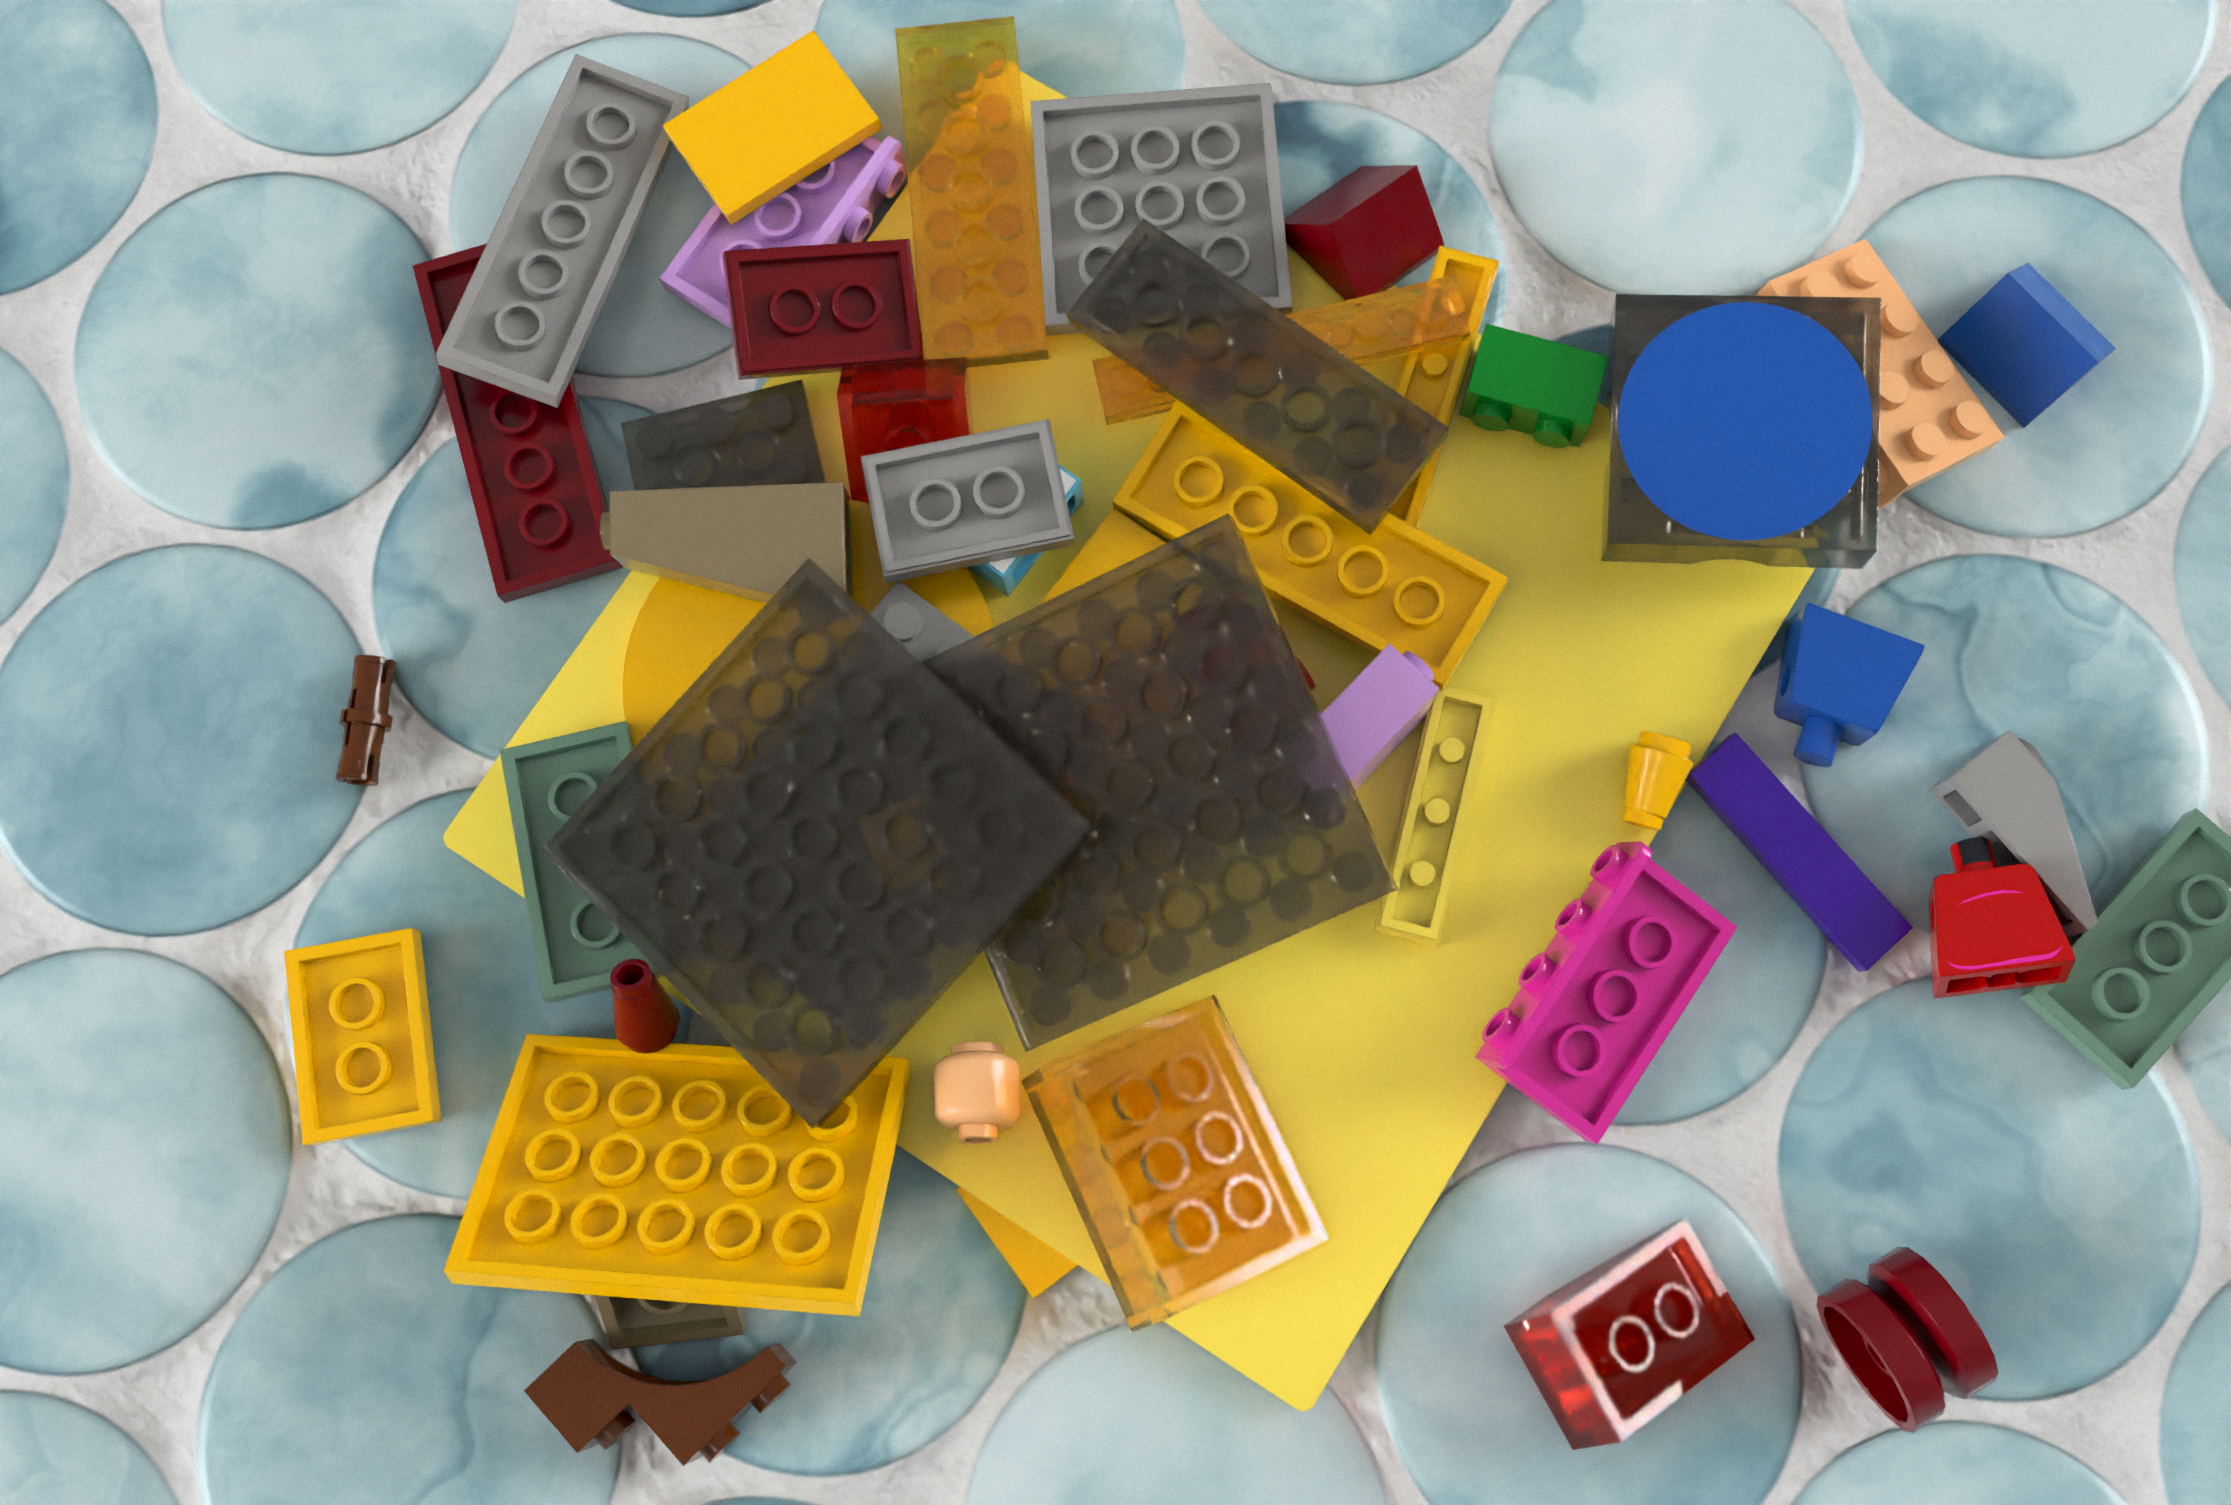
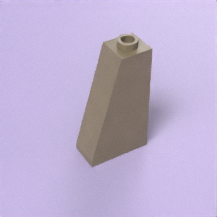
M843 482L610 491V511L602 512L600 519L601 540L604 549L610 550V555L624 568L840 622L853 621L850 496Z

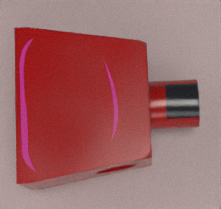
M1969 838L1954 843L1950 847L1955 873L1943 874L1933 878L1929 895L1931 971L1934 999L2066 982L2075 962L2074 952L2035 869L2025 863L1997 867L1991 841L1987 838Z

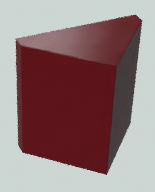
M1417 165L1361 166L1284 218L1286 243L1356 311L1436 256L1439 247H1444L1445 244Z

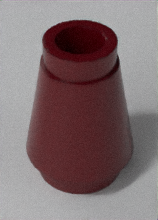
M629 959L619 963L614 967L610 975L615 1035L622 1044L638 1053L647 1054L662 1050L672 1042L676 1035L680 1021L679 1010L645 961Z

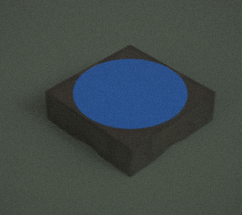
M1616 294L1609 321L1607 408L1611 424L1610 453L1604 474L1601 561L1694 564L1715 559H1737L1777 567L1862 569L1877 552L1882 298Z

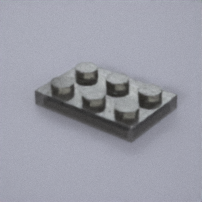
M802 380L621 423L635 490L827 483L806 389Z

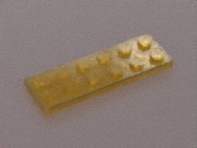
M1014 16L896 28V46L927 372L1049 359Z

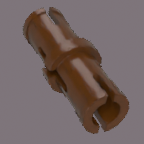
M357 655L354 658L353 682L347 710H341L339 722L340 725L344 726L341 758L339 759L338 772L335 779L339 782H347V784L359 786L378 785L385 731H391L393 717L388 715L391 684L393 683L394 670L396 669V662L394 660H385V657L374 655Z

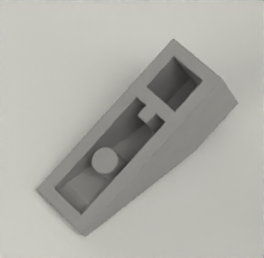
M2009 730L1985 744L1929 791L1971 838L1982 837L1991 841L1997 867L2025 863L2035 869L2067 938L2087 932L2098 923L2056 781L2044 768L2045 762L2039 751L2029 742L2018 739Z

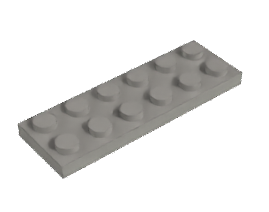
M575 54L436 352L438 365L553 407H559L674 144L667 136L663 124L689 109L688 96Z

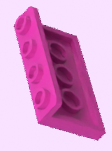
M1641 841L1618 842L1616 845L1606 848L1598 856L1590 870V876L1593 877L1592 881L1580 899L1578 898L1570 902L1560 913L1554 926L1557 934L1545 952L1537 954L1524 967L1518 980V984L1521 986L1520 990L1508 1008L1499 1010L1489 1020L1482 1033L1484 1044L1475 1056L1477 1060L1583 1140L1593 1144L1599 1143L1737 929V926L1653 862L1650 859L1653 853L1652 849Z

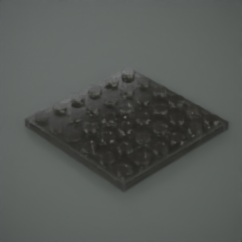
M1230 514L1223 515L874 685L919 795L925 797L929 806L926 812L932 826H937L946 848L944 856L1025 1052L1043 1046L1399 890L1237 524Z
M808 558L541 850L811 1128H817L825 1123L1097 828L823 568Z

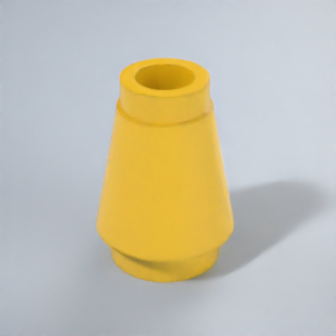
M1640 732L1637 745H1630L1624 802L1625 812L1622 821L1639 827L1661 831L1663 821L1667 818L1694 764L1693 761L1688 759L1692 748L1690 743L1658 733Z

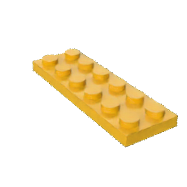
M1179 399L1176 400L1112 500L1115 509L1135 522L1376 656L1389 643L1401 654L1405 651L1414 653L1432 670L1435 676L1432 682L1439 687L1441 692L1444 690L1504 590L1508 580L1507 576Z

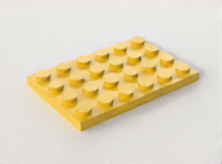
M526 1034L444 1272L452 1284L860 1317L911 1077L908 1058L670 1043L662 1050L643 1054L631 1050L618 1039Z

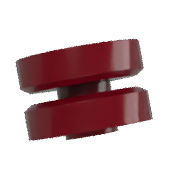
M1896 1247L1869 1264L1867 1272L1868 1285L1856 1279H1845L1818 1296L1816 1306L1821 1322L1834 1348L1850 1373L1880 1410L1905 1431L1914 1433L1941 1416L1946 1407L1944 1392L1953 1397L1966 1400L1995 1382L1999 1372L1994 1353L1982 1329L1963 1300L1946 1279L1924 1257L1908 1247Z

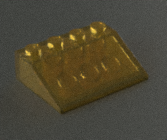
M1215 994L1052 1059L1021 1080L1132 1332L1166 1320L1329 1239Z

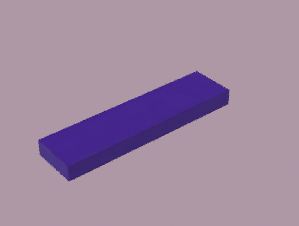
M1736 732L1727 736L1690 770L1685 781L1858 972L1867 971L1913 928Z

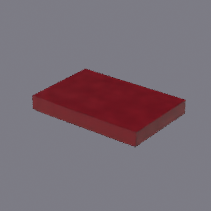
M910 239L724 251L722 258L738 380L918 366L925 362Z

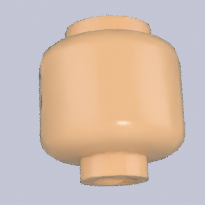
M981 1041L955 1044L950 1047V1055L943 1057L935 1065L934 1116L940 1126L957 1131L958 1142L964 1144L998 1141L999 1130L1011 1127L1020 1119V1069L1018 1062L1014 1058L1003 1054L1002 1045Z

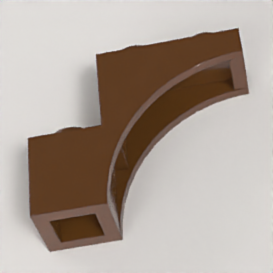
M594 1339L577 1341L570 1346L524 1392L577 1453L595 1447L598 1443L604 1450L610 1448L637 1422L630 1414L632 1410H635L684 1466L697 1460L701 1455L710 1463L726 1450L741 1434L733 1424L752 1406L760 1414L770 1407L791 1386L784 1375L797 1362L780 1343L767 1346L753 1359L723 1376L694 1381L668 1380L650 1376L625 1365L605 1351Z

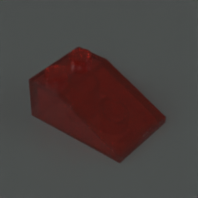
M1686 1218L1677 1220L1553 1291L1504 1325L1506 1332L1572 1450L1623 1442L1755 1340Z

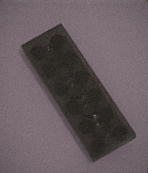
M1144 218L1067 312L1071 325L1369 535L1375 531L1448 437L1449 427Z

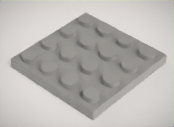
M1271 83L1030 101L1047 335L1291 317L1292 298Z

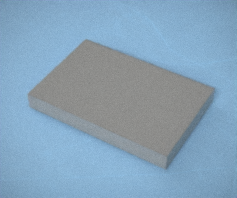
M1049 419L861 456L880 561L886 583L1075 545Z

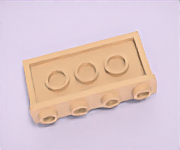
M1866 239L1768 281L1750 301L1780 306L1812 319L1833 334L1856 361L1869 391L1873 425L1868 455L1853 487L1871 509L1880 510L1892 503L1904 492L1984 453L2005 438Z

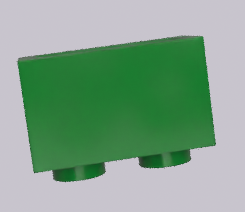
M1486 324L1476 350L1458 415L1471 418L1475 425L1486 430L1505 431L1512 429L1532 435L1535 441L1545 446L1564 448L1571 445L1579 448L1592 422L1609 356Z

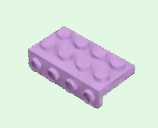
M870 136L733 225L729 223L719 207L714 203L660 276L659 280L664 289L732 330L722 258L724 251L861 242L871 228L873 214L885 197H893L905 180L907 165L901 142L890 136L886 137L883 142H880Z

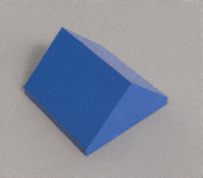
M2029 263L2008 272L1937 340L2023 428L2116 349Z

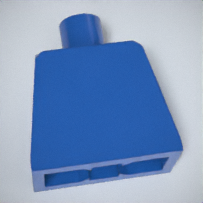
M1807 602L1789 619L1786 627L1774 703V714L1778 718L1802 726L1793 755L1797 759L1814 766L1830 767L1840 741L1860 746L1876 735L1919 661L1925 645Z

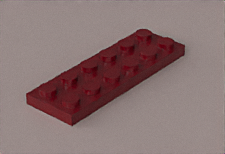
M487 244L413 265L435 355ZM438 365L497 596L504 603L623 568L610 555V550H605L602 544L600 533L601 514L609 510L573 377L570 379L559 407L556 408Z

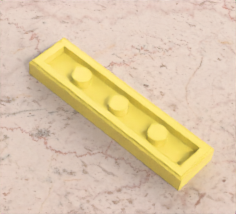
M1446 685L1442 692L1438 690L1424 719L1373 931L1433 947H1438L1440 944L1498 697Z

